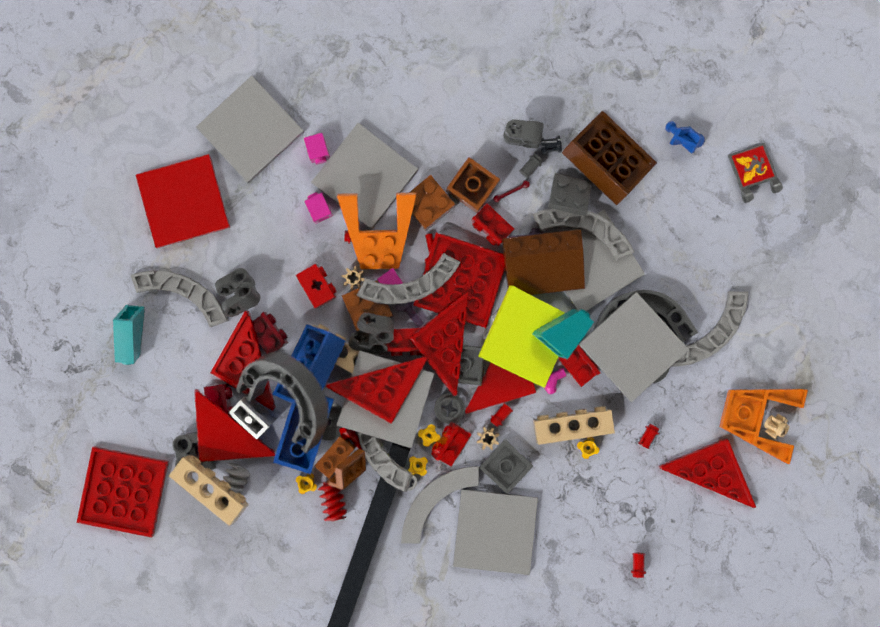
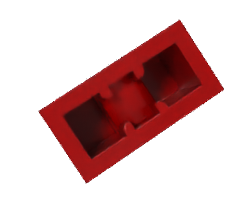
M317 264L296 274L298 281L315 309L336 298L335 293H337L332 282L328 284L325 278L328 275L323 266L319 267ZM316 281L322 283L320 285L321 290L314 289Z

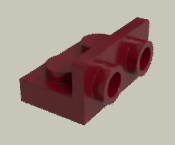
M262 312L259 317L252 321L257 341L266 353L277 352L288 344L286 340L288 336L282 328L279 330L275 325L277 321L271 313Z
M228 384L204 387L205 396L231 416L229 412L234 407L231 406L230 401L233 397L231 387H228Z

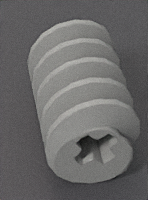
M229 463L233 469H226V472L230 475L223 476V479L230 484V489L235 493H240L244 491L243 485L247 484L246 478L250 477L251 473L238 464ZM223 496L222 502L228 506L229 500Z

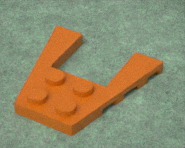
M416 192L396 193L397 230H360L358 193L338 194L337 198L360 268L399 269Z
M728 390L719 427L780 461L790 464L794 446L758 437L767 400L804 408L808 390Z

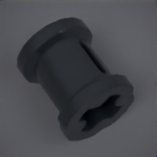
M560 135L551 139L542 138V155H545L546 152H562Z

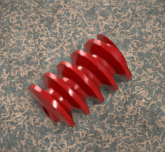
M328 480L321 482L323 486L319 487L318 490L324 491V493L319 497L326 499V501L321 503V506H327V509L323 510L322 513L329 515L324 518V521H337L346 518L347 516L343 515L347 513V509L342 508L346 505V502L340 501L344 498V494L339 493L342 489L328 485Z

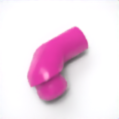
M563 368L551 373L544 388L548 394H554L557 390V381L567 376Z

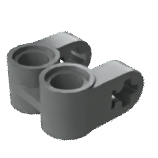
M510 120L506 124L503 139L510 145L539 148L542 141L544 124L537 121Z
M243 268L235 269L215 283L218 295L228 296L232 293L235 294L222 304L224 314L227 317L237 316L255 307L261 299L260 294L256 290L254 279Z
M371 313L361 314L357 327L363 332H353L348 341L349 346L353 350L377 356L385 354L388 350V343L394 339L393 319Z
M197 432L185 433L174 439L172 446L176 453L175 467L183 457L190 455L198 458L195 449L196 443H198ZM182 439L188 442L187 449L181 446ZM215 461L200 463L205 468L216 469Z

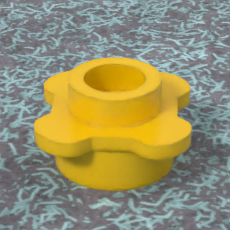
M429 424L424 430L420 429L418 431V436L422 438L425 447H429L431 443L440 440V435L436 433L433 424Z
M587 437V440L577 443V448L581 450L584 459L599 453V447L594 443L595 439L593 437Z
M411 456L409 458L410 468L408 471L412 472L413 475L420 474L425 476L427 474V458Z
M313 473L296 477L300 494L317 489V485L313 480Z

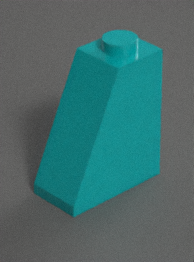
M125 305L113 319L115 362L131 365L140 357L145 307Z
M572 309L538 328L532 334L558 357L568 359L594 324V321L589 318L590 314L587 311Z

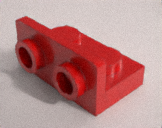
M488 203L471 219L473 222L472 226L478 232L483 231L487 235L486 239L492 245L497 244L499 246L503 238H507L514 231V228Z
M420 328L394 329V339L388 343L387 352H391V356H402L403 352H410V355H421L409 339Z
M579 345L568 359L558 357V360L580 387L601 373L596 363L588 358L586 352Z
M451 421L443 429L439 442L433 445L431 455L437 461L440 460L452 467L472 434Z

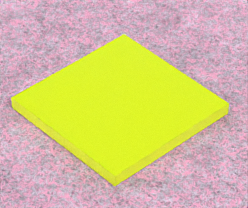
M510 285L478 357L545 388L558 356L532 333L565 314V312Z

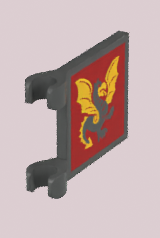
M765 143L728 155L744 203L754 199L750 187L769 181L772 193H778L783 189Z

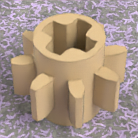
M356 266L352 271L346 268L348 273L342 275L343 278H346V282L343 285L350 284L351 290L354 289V286L360 288L361 281H364V278L361 277L364 271L358 273ZM356 273L359 279L352 283L349 277Z
M777 414L776 417L773 415L769 416L764 424V427L767 428L765 432L774 439L777 436L784 437L790 428L787 424L788 420L780 414Z
M483 427L484 431L482 433L477 432L480 439L476 442H482L483 450L486 446L493 450L492 445L494 443L499 445L496 437L500 435L499 433L493 434V427H491L490 431ZM485 434L493 436V438L490 439V443H487L486 440L483 441V439L485 438Z

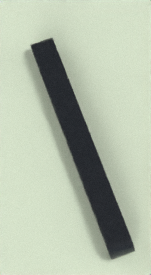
M392 442L388 455L399 466L404 468L411 448ZM381 476L327 627H348L397 489L387 483Z

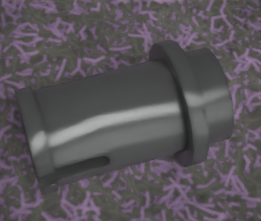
M536 154L530 155V159L519 170L527 179L538 166H542L543 160Z

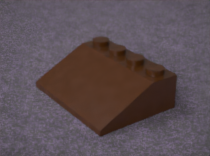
M603 110L562 151V154L615 205H618L657 164Z
M581 230L503 238L502 246L507 289L511 285L530 295L585 289Z

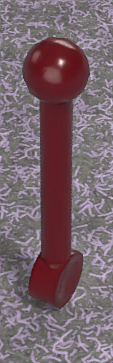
M524 181L522 185L501 195H495L493 199L495 202H500L502 198L522 188L527 189L530 183L529 181Z

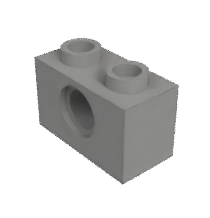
M245 396L229 412L255 439H258L276 420L255 399L249 402L245 399Z

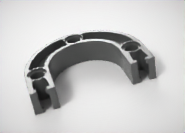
M636 290L614 298L603 308L594 329L598 327L618 308L620 300L625 302L637 292L682 342L686 341V338L681 335L678 326L683 324L688 330L687 334L691 337L698 333L685 311L675 300L663 293L652 290ZM673 312L677 313L679 317L676 323L671 320Z
M280 352L267 353L246 366L241 374L236 391L241 393L249 388L250 392L245 396V399L251 402L263 394L268 379L282 384L294 397L300 412V422L292 441L296 444L305 438L307 440L306 445H303L301 449L307 453L319 444L327 427L329 412L326 397L317 379L300 361Z

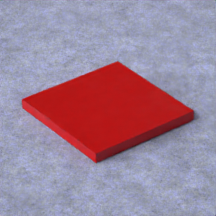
M209 154L135 175L155 248L158 249L230 228Z
M436 232L423 275L437 263L443 253L459 261L460 264L447 282L435 292L414 301L413 306L440 313L463 293L468 292L466 322L486 328L505 269L503 253Z
M95 446L92 447L76 523L152 538L155 532L169 461Z

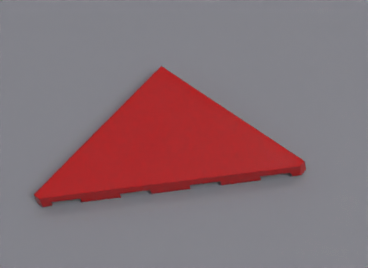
M468 292L463 293L409 337L421 355L428 357V364L453 396H456L458 392L457 386L460 375Z
M248 310L244 311L210 372L234 388H237L241 374L246 366L262 356ZM268 380L263 394L255 398V400L273 411L276 405ZM247 388L242 393L247 395L250 392V389Z
M424 356L327 384L326 388L392 424L428 357Z
M490 363L483 376L482 386L478 385L465 409V413H471L536 393L534 383Z
M195 389L198 451L201 462L275 456L273 449L265 445L261 439H255L232 416H229L221 407L204 396L200 390Z
M728 438L659 465L661 470L756 508Z

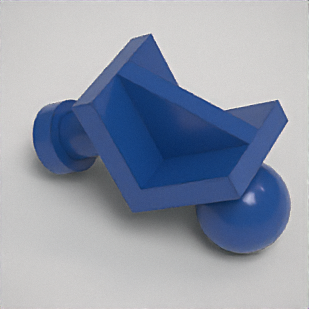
M674 121L668 122L665 126V130L668 133L674 134L670 144H681L691 154L705 143L704 136L697 133L690 126L678 128Z

